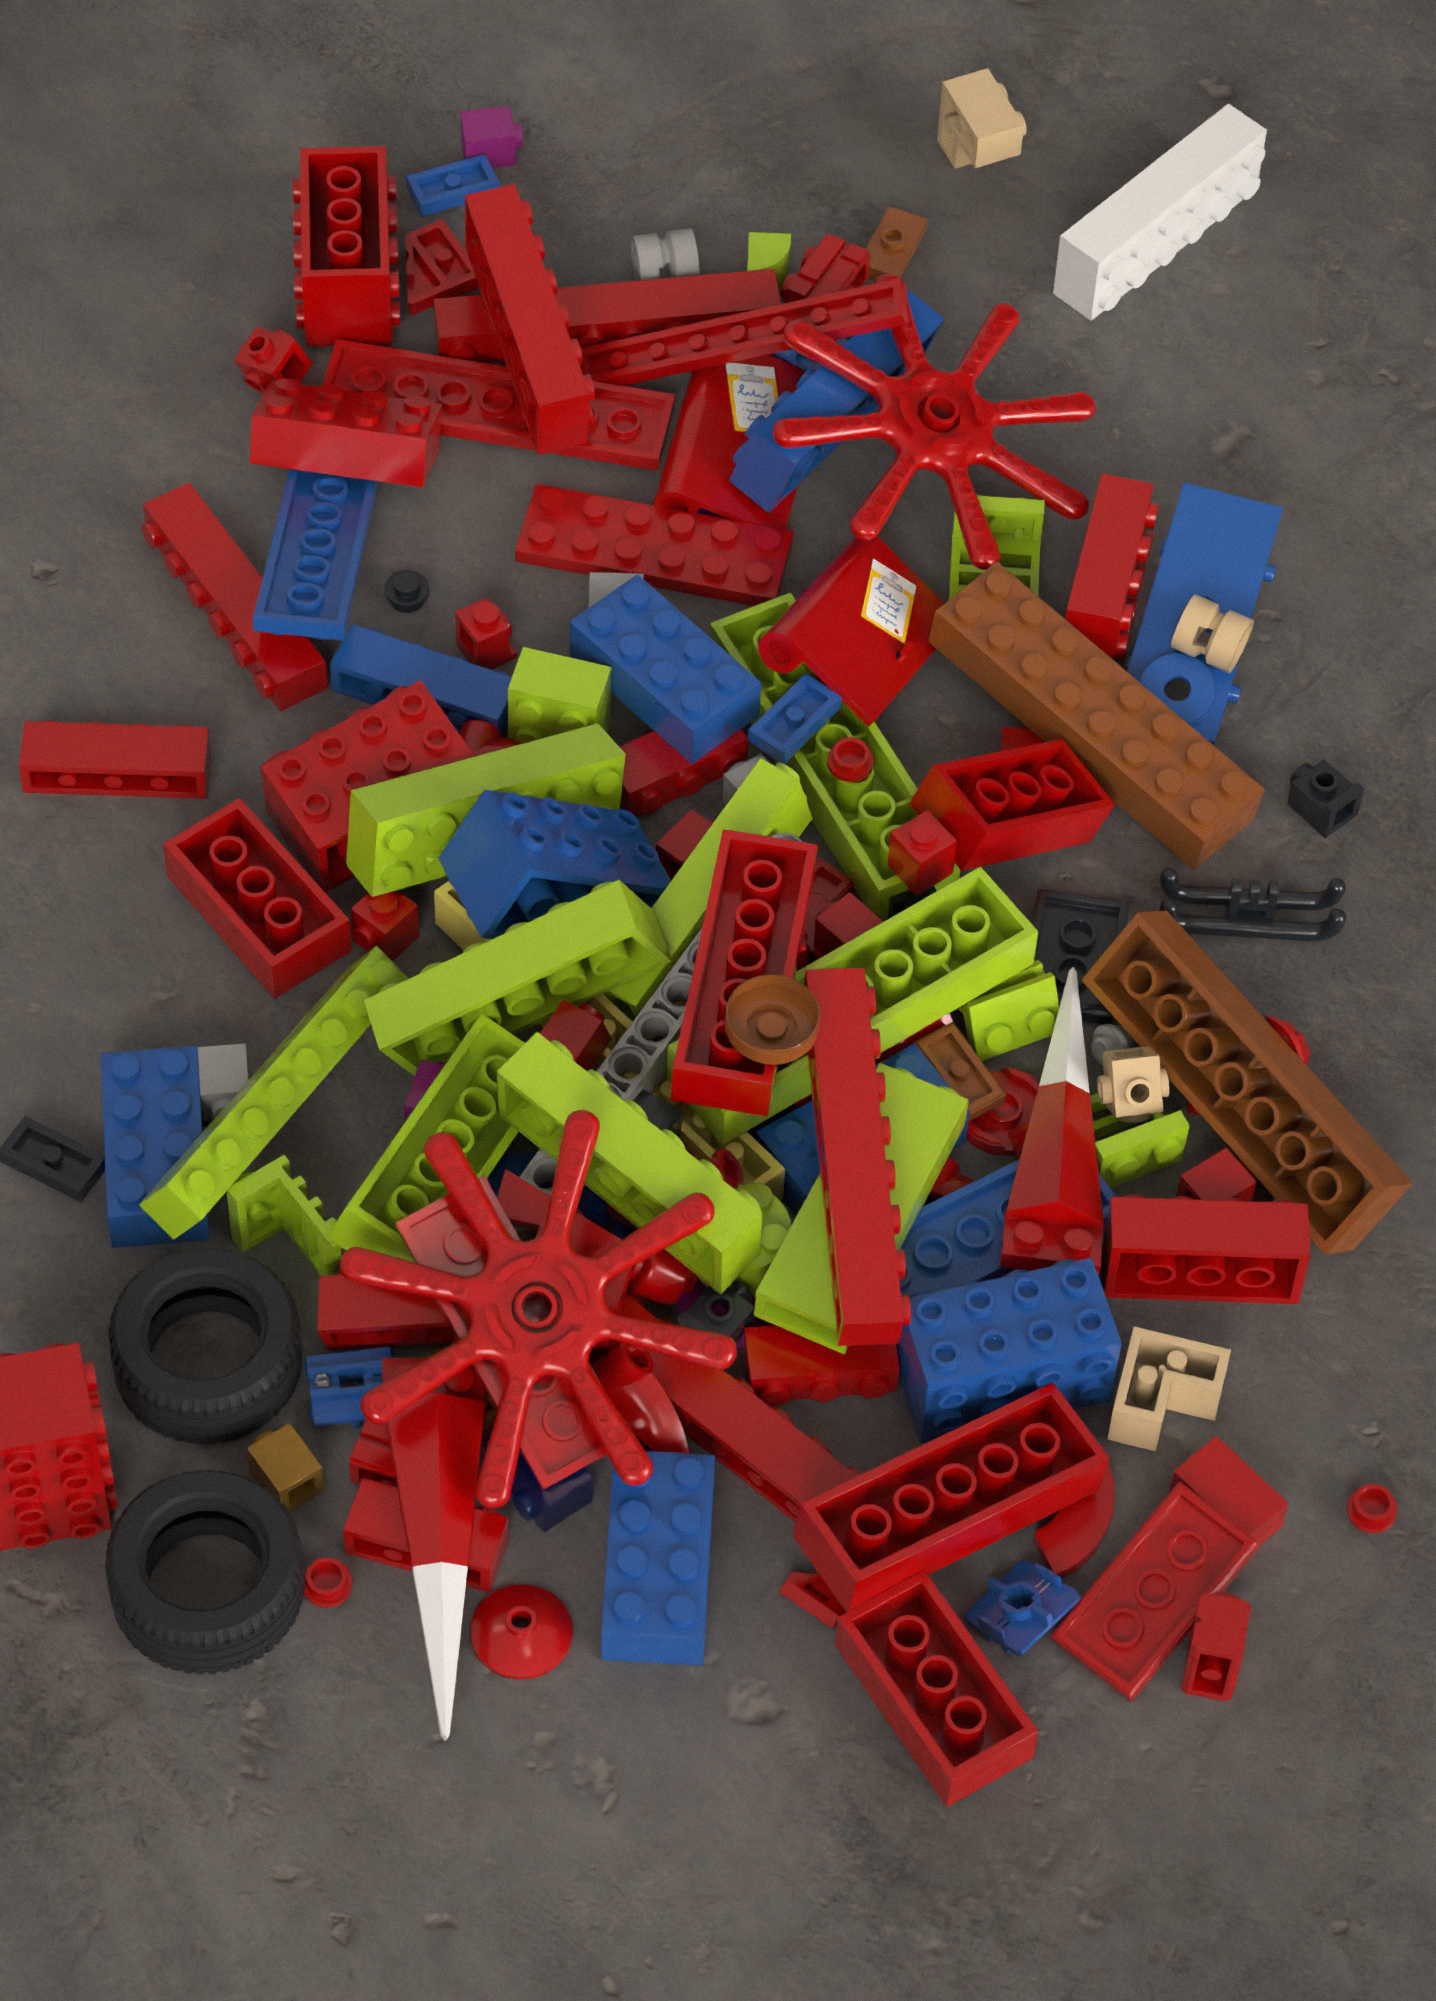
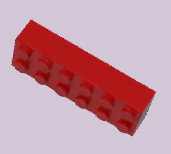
M512 184L465 195V248L537 455L588 443L589 425L594 424V414L590 401L595 400V389L590 374L583 375L580 364L583 363L579 342L577 338L570 339L567 329H570V320L567 308L564 303L558 304L554 294L558 293L554 272L552 268L545 269L542 261L545 259L544 245L540 234L533 235L530 225H533V217L527 199H520L516 185Z
M723 829L673 1065L671 1101L768 1117L778 1064L772 1065L755 1062L743 1056L733 1047L725 1030L726 1006L733 991L751 978L761 975H781L795 980L815 878L817 844Z
M1051 1383L801 1503L793 1538L841 1606L848 1612L923 1570L929 1575L1099 1491L1110 1457L1055 1384Z

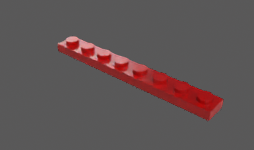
M901 278L584 347L581 348L583 363L580 364L583 375L590 374L592 381L625 386L791 350L784 340V329L793 320L808 322L815 329L833 340L907 325V286Z

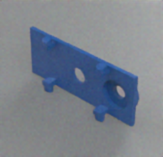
M1183 483L1167 538L1164 537L1161 545V560L1132 657H1128L1125 671L1212 745H1215L1227 701L1237 704L1242 686L1233 684L1239 660L1231 673H1227L1207 664L1203 654L1193 658L1171 648L1172 638L1178 622L1194 594L1219 604L1220 612L1223 614L1233 610L1252 619L1262 581L1273 583L1277 569L1276 565L1268 564V560L1283 513V507ZM1207 628L1205 632L1211 635L1213 630ZM1180 679L1190 686L1191 692L1185 700L1173 701L1165 694L1164 688L1166 684L1171 680Z

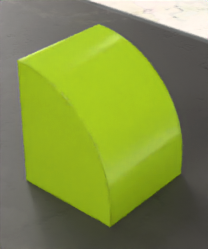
M749 232L747 271L775 269L778 289H780L789 275L791 234Z

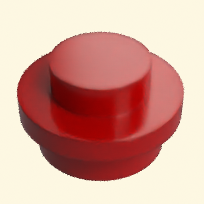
M852 737L841 739L828 753V769L839 780L857 782L865 779L872 772L874 765L873 754L867 744L860 739Z
M1367 1484L1356 1489L1350 1495L1347 1503V1515L1350 1522L1356 1528L1366 1533H1381L1388 1530L1394 1524L1398 1513L1397 1502L1391 1492L1378 1484Z
M319 1558L304 1571L303 1594L315 1606L322 1608L338 1606L347 1600L352 1592V1574L344 1563L335 1558Z

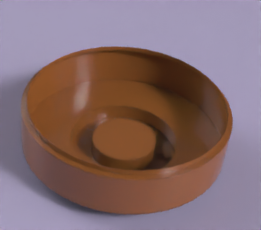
M781 975L757 976L743 982L729 997L725 1015L726 1034L733 1047L748 1059L772 1065L792 1062L805 1055L812 1048L818 1037L820 1025L819 1004L806 986L792 978Z

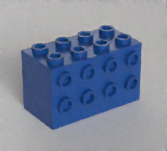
M484 790L438 858L449 877V882L461 899L468 917L474 923L481 938L494 939L505 934V931L514 924L537 919L547 914L551 907L559 903L575 901L589 894L595 886L601 883L615 882L620 879L642 901L652 908L671 882L659 860L658 853L651 847L640 828L638 819L632 812L623 809L613 810L594 807L589 804L561 802L551 798L542 799L522 796L513 792L503 793Z
M1092 1258L1080 1261L1066 1259L1043 1269L1034 1271L1015 1270L997 1279L983 1282L969 1280L957 1285L955 1288L937 1292L928 1290L918 1291L909 1296L911 1305L910 1325H903L896 1347L900 1367L899 1379L920 1444L930 1442L1051 1383L1055 1384L1073 1410L1111 1401L1122 1342Z

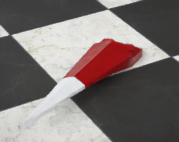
M1072 967L1066 980L1005 1214L999 1267L1034 1271L1051 1267L1053 1264L1066 1259L1080 1261L1092 1258L1099 1277L1104 1219L1077 972Z
M383 1358L381 1364L382 1383L427 1358ZM472 1365L385 1422L419 1604L440 1736L444 1741L449 1737L474 1513L475 1488L485 1410L484 1386Z

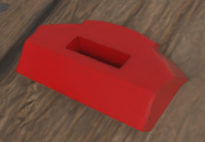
M791 1571L790 1576L785 1580L779 1591L830 1628H835L837 1626V1617L846 1613L817 1572Z

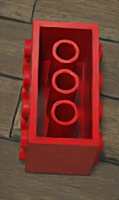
M386 146L300 148V178H293V203L301 204V207L293 210L294 236H301V239H295L293 250L294 268H301L302 271H295L294 296L295 300H303V303H296L297 329H305L306 347L334 346L336 339L371 345H393L392 327H401L400 301H391V298H399L400 294L399 268L390 269V265H398L399 262L398 237H390V233H397L398 220L397 205L388 204V202L397 201L396 175L387 176Z
M420 680L408 687L396 688L386 699L369 708L357 709L345 721L330 729L316 731L306 742L289 751H279L272 755L265 764L260 766L266 812L309 875L326 893L355 877L346 865L351 790L475 757V755Z
M53 1343L44 1346L40 1350L20 1354L0 1353V1551L17 1547L39 1548L50 1541L69 1537L86 1539L97 1535L100 1531L111 1530L108 1510L118 1509L93 1360L82 1362L79 1343L68 1345Z

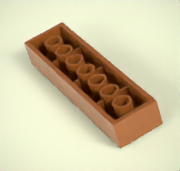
M995 562L935 611L928 642L1044 742L1063 739L1111 800L1194 871L1255 818L1265 789L1000 563Z
M1168 911L1138 912L1083 977L1082 981L1139 1046H1150L1159 1055L1160 1069H1166L1171 1082L1276 1200H1288L1292 1203H1308L1310 1238L1325 1255L1353 1251L1413 1184Z

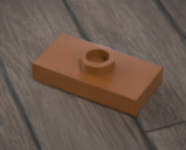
M890 206L888 207L866 247L870 254L869 278L876 279L879 275L885 273L894 274L899 278L902 277L927 230V218Z
M953 1021L913 1042L951 1089L956 1091L961 1097L969 1099V1121L1004 1103L1006 1094Z

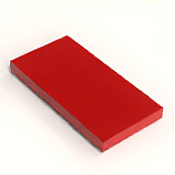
M1179 1481L1051 1634V1639L1132 1703L1192 1630L1200 1595L1223 1592L1260 1548V1543Z

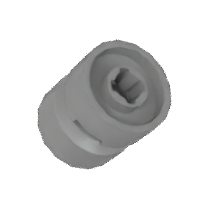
M692 228L667 231L664 238H660L656 233L631 236V260L635 281L699 275L698 251Z

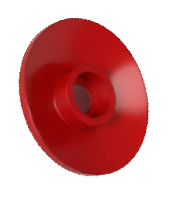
M511 1585L491 1593L477 1607L471 1622V1643L478 1659L492 1672L510 1679H532L547 1674L564 1660L572 1643V1620L563 1602L548 1590L533 1585ZM519 1619L531 1622L528 1627L523 1629L516 1628L512 1623Z

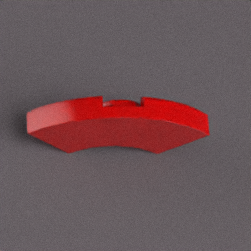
M1109 1463L1099 1491L1061 1509L1051 1523L1034 1532L1033 1541L1046 1568L1060 1576L1061 1579L1077 1571L1094 1556L1109 1529L1115 1505V1486Z

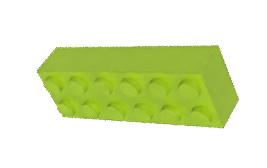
M597 723L351 790L346 865L372 897L446 877L447 874L438 858L484 790L503 793L513 792L522 796L542 799L551 798L561 802L589 804L594 807L618 810L620 809L626 754Z
M619 879L615 882L601 883L595 886L589 894L575 901L559 903L551 907L547 914L537 919L514 924L505 931V934L488 942L472 944L465 948L462 954L446 962L430 964L424 967L420 974L410 979L385 985L379 990L378 994L365 999L364 1003L379 1050L415 1076L421 1059L434 1063L448 1062L481 1013L515 1035L549 1019L563 999L577 1006L661 967L672 960L656 913Z
M481 1013L326 1237L345 1250L352 1247H362L414 1262L394 1226L395 1223L449 1194L425 1157L424 1145L427 1139L438 1132L452 1134L461 1146L477 1178L485 1175L487 1179L519 1132L499 1116L497 1071L525 1043Z
M536 1032L497 1071L499 1116L556 1162L568 1115L577 1110H587L598 1117L600 1131L584 1185L636 1227H642L689 1194L695 1192L703 1193L712 1200L715 1207L713 1221L695 1233L667 1247L665 1250L720 1295L760 1255L762 1211L756 1199L745 1190L739 1189L736 1191L723 1181L721 1173L712 1163L705 1159L698 1161L688 1153L683 1142L668 1129L661 1131L648 1121L646 1113L637 1103L630 1099L623 1101L613 1093L608 1082L598 1072L592 1069L586 1071L578 1065L570 1051L563 1044L556 1040L550 1042L540 1033Z

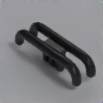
M1166 868L1160 874L1161 889L1169 899L1162 901L1159 910L1168 911L1188 934L1322 941L1340 933L1346 923L1347 916L1342 909H1333L1326 920L1318 923L1274 921L1276 909L1311 911L1332 907L1345 894L1346 885L1340 878H1333L1328 883L1327 888L1319 892L1279 891V881H1269L1267 890L1260 889V880H1250L1249 889L1243 888L1242 879H1232L1230 888L1195 886L1179 882L1178 873L1172 868ZM1176 901L1191 904L1227 906V918L1184 915L1178 912Z

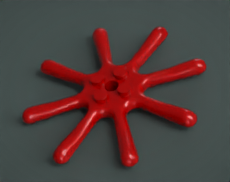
M889 273L881 274L875 279L874 284L898 279L899 277ZM907 298V325L889 328L905 370L902 375L896 377L888 376L883 371L875 369L866 361L836 343L832 338L815 329L808 322L793 320L785 326L784 340L792 350L837 373L868 392L878 403L879 410L876 413L866 415L780 419L774 424L773 438L779 446L786 449L868 438L882 440L893 448L896 453L895 461L850 520L852 534L862 541H870L878 536L916 471L929 470L938 474L947 485L971 563L978 569L987 570L995 562H1000L1001 555L968 476L969 466L983 465L994 470L1023 488L1036 499L1045 500L1046 506L1064 518L1078 520L1089 509V501L1081 491L1006 450L1003 445H999L993 438V429L999 426L1083 422L1089 420L1095 414L1096 405L1093 398L1085 392L1007 402L1001 401L998 403L984 399L976 391L975 382L1017 327L1020 320L1018 311L1007 303L996 304L989 312L958 367L954 371L943 372L930 365L925 357Z
M587 1110L574 1111L568 1115L565 1121L545 1226L541 1234L530 1241L514 1239L506 1231L461 1146L452 1134L438 1132L427 1139L424 1145L426 1159L486 1248L487 1262L478 1274L470 1277L460 1276L362 1247L347 1249L340 1260L341 1274L351 1282L457 1302L469 1311L471 1317V1327L464 1338L374 1387L363 1395L360 1408L363 1416L369 1422L382 1424L389 1421L479 1360H493L504 1369L506 1385L475 1488L477 1500L488 1508L504 1506L511 1496L531 1390L540 1378L547 1375L559 1376L569 1384L620 1479L630 1486L641 1485L650 1479L653 1473L652 1460L590 1368L589 1354L598 1342L616 1340L717 1370H724L730 1367L737 1356L736 1343L728 1335L622 1315L613 1311L607 1305L605 1289L611 1279L710 1224L715 1216V1207L707 1195L698 1192L689 1194L602 1254L594 1257H585L578 1254L571 1245L570 1231L600 1131L598 1117ZM535 1294L548 1296L552 1303L550 1315L541 1322H532L524 1314L525 1302Z

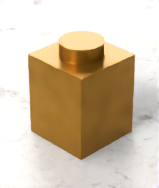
M290 1423L278 1430H268L254 1440L251 1446L247 1447L249 1472L256 1482L260 1483L262 1487L269 1489L271 1495H276L280 1499V1503H284L287 1512L324 1492L322 1466Z

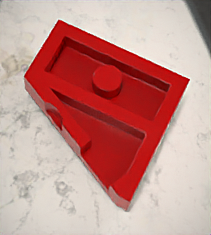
M443 219L405 234L408 312L411 316L434 307L433 299L458 297L479 288L467 252Z

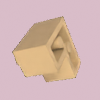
M988 68L942 82L937 141L954 169L970 164L978 168L1021 155L1022 138L1026 135L1024 117L1021 112H1015L1008 100V94L1004 85L997 83Z
M1133 1327L1113 1407L1107 1440L1156 1451L1166 1409L1215 1421L1231 1349Z

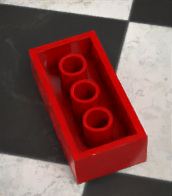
M282 378L276 381L270 380L252 414L250 463L424 487L439 454L442 404L432 403L429 399L420 396H411L403 399L388 397L384 392L377 390L359 393L345 391L341 386L334 384L316 387L301 385L299 381L290 378Z
M1102 473L1071 590L1065 620L1111 659L1116 661V658L1125 659L1130 636V633L1127 632H1129L1130 625L1134 623L1138 599L1131 597H1137L1139 591H1142L1147 565L1140 564V562L1146 563L1147 557L1150 558L1155 532L1149 531L1147 528L1153 530L1155 528L1159 503L1152 502L1153 483Z
M1063 739L935 764L909 802L917 815L928 810L957 840L954 863H956L961 871L1089 843L1115 806V803Z
M241 798L236 799L163 843L167 877L274 999L352 952L350 921L348 917Z
M1136 1194L1111 1197L1102 1244L1104 1294L1106 1298L1298 1304L1311 1255L1308 1203H1292L1284 1199L1270 1202H1249L1238 1198L1195 1200L1188 1196L1162 1199L1145 1198Z
M925 1570L837 1617L836 1648L946 1807L1034 1758L1039 1731Z

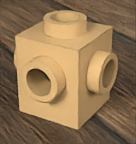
M1150 1046L1103 1051L1104 1075L1097 1077L1100 1103L1106 1104V1108L1115 1117H1121L1123 1122H1142L1150 1119V1113L1163 1112L1162 1097L1169 1096V1080L1166 1069H1160L1159 1055Z

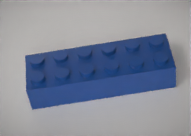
M907 289L908 302L926 356L945 319ZM889 328L846 338L848 341L842 347L866 361L875 369L894 377L904 373V365ZM813 366L810 367L796 385L798 389L791 394L786 390L776 400L771 408L772 413L767 418L760 415L749 426L745 433L749 440L739 448L732 459L737 465L729 481L770 513L844 442L786 449L779 446L773 438L774 424L778 420L786 418L866 415L874 413L879 408V405L868 392L823 366L818 370Z

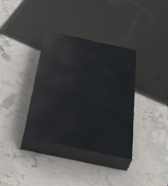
M1038 889L1032 923L1038 930L1034 961L1039 960L1043 964L1045 974L1051 972L1055 976L1059 1007L1069 970L1074 967L1077 972L1082 1021L1112 1024L1113 1015L1084 984L1082 979L1127 926L1130 902Z

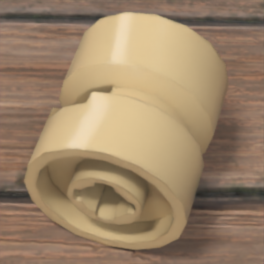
M1194 594L1178 622L1172 638L1171 648L1193 658L1203 654L1207 664L1231 673L1244 651L1253 628L1254 620L1233 610L1223 614L1220 612L1219 604ZM1207 628L1213 630L1211 635L1205 632Z

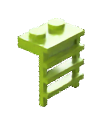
M976 494L1000 551L1001 559L999 563L1003 565L1030 566V569L1004 568L1039 596L1040 545L1045 500L1023 497H992ZM955 509L952 528L948 601L967 586L959 585V582L971 583L986 571L978 569L974 565L960 564V562L971 561L966 550Z
M1039 960L1034 961V964L958 1008L964 1015L968 1043L981 1061L1052 1036L1059 1011L1055 976L1051 972L1044 973L1043 964Z
M1098 1093L1090 1095L1092 1113L1106 1108V1104L1100 1103ZM1181 1110L1166 1116L1162 1112L1150 1113L1152 1121L1095 1142L1098 1172L1110 1188L1183 1160L1189 1124ZM1112 1114L1093 1121L1094 1137L1098 1139L1140 1122H1123L1121 1117H1115Z
M285 1155L255 1172L242 1174L226 1191L232 1240L242 1253L284 1229L320 1276L335 1275L336 1272L340 1271L342 1247L326 1237L336 1223V1220L332 1217L324 1221L323 1205L317 1196L308 1201L306 1181L301 1175L293 1180L291 1179L290 1161Z

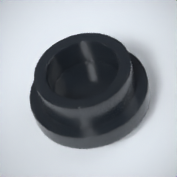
M403 570L392 574L387 579L384 587L387 601L394 609L404 613L419 610L429 596V583L422 574L412 570Z

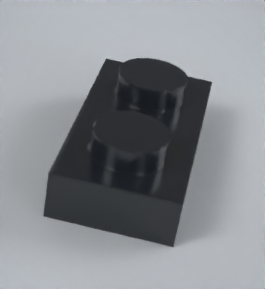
M27 1116L23 1117L0 1148V1162L79 1202L84 1200L105 1171V1155Z

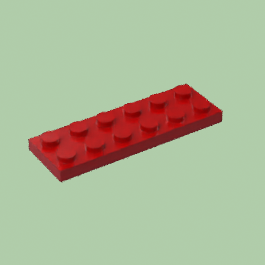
M535 484L515 549V561L590 575V572L644 574V580L655 588L756 606L779 597L793 545L794 531Z
M485 1175L479 1177L478 1179L506 1231L512 1238L521 1241ZM450 1193L401 1219L394 1225L415 1263L456 1275L470 1277L478 1274L487 1262V1251L484 1244ZM543 1294L532 1295L524 1305V1314L532 1322L545 1320L552 1310L550 1298ZM435 1298L458 1341L464 1338L471 1327L469 1311L457 1302ZM479 1360L473 1363L472 1366L498 1411L506 1385L504 1369L493 1360ZM590 1365V1368H591L593 1374H594L595 1377L597 1378V1376H596L594 1370L592 1369V1367H591V1365ZM547 1375L540 1378L531 1390L520 1452L543 1491L607 1454L569 1384L563 1378L556 1375Z

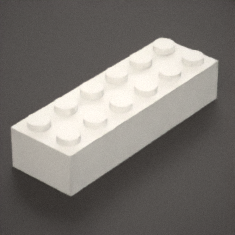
M1230 104L1219 110L1060 235L1053 294L1090 321L1104 310L1109 311L1115 307L1125 293L1132 288L1140 287L1150 273L1160 265L1166 266L1169 264L1179 250L1188 243H1195L1201 237L1204 230L1214 222L1224 220L1234 206L1243 199H1250L1256 193L1260 185L1259 173L1261 162L1265 156L1264 143L1267 130Z

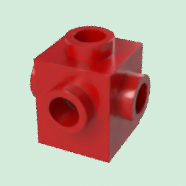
M258 326L254 328L233 360L244 374L243 381L259 393H264L270 380L276 381L282 378H290L301 383L313 365L291 335L280 329H275L272 332Z

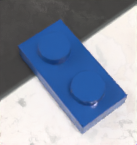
M485 154L406 176V188L421 217L465 205V195L500 187V182Z
M805 673L748 729V741L774 759L785 764L841 708L842 697Z

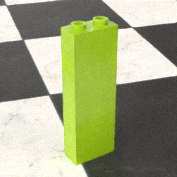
M762 758L759 759L651 908L656 913L672 961L603 993L632 1022L703 926L723 829L769 837L777 833H790L799 838L813 819L806 801L807 796L800 784V776L787 765L778 762L774 766Z
M879 1063L876 1072L884 1073L886 1084L885 1101L879 1102L881 1116H889L891 1129L890 1145L884 1146L886 1160H894L896 1174L895 1189L889 1190L891 1204L899 1205L901 1218L900 1234H894L896 1249H900L965 1126L969 1099L961 1097L951 1088L945 1086L937 1087L918 1079L905 1069L892 1068ZM819 1174L756 1290L754 1316L845 1355L849 1346H838L822 1187Z

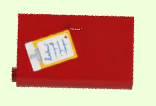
M770 355L691 371L654 499V505L697 513L701 507L731 520L786 530L797 487L768 513L731 483L729 479L737 465L732 460L734 455L749 440L745 436L749 426L760 415L767 418L772 413L771 408L776 400L786 390L791 394L798 389L796 385L805 371Z
M876 536L870 541H862L854 537L760 639L758 645L759 655L767 667L778 673H790L804 662L832 691L840 695L842 701L869 727L936 650L928 640L935 611L945 603L879 537ZM900 652V656L896 658V654Z

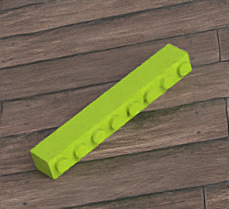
M377 946L351 964L149 1192L139 1206L173 1240L200 1222L371 1025L364 1000L378 994L379 990L385 985L403 982L409 978Z

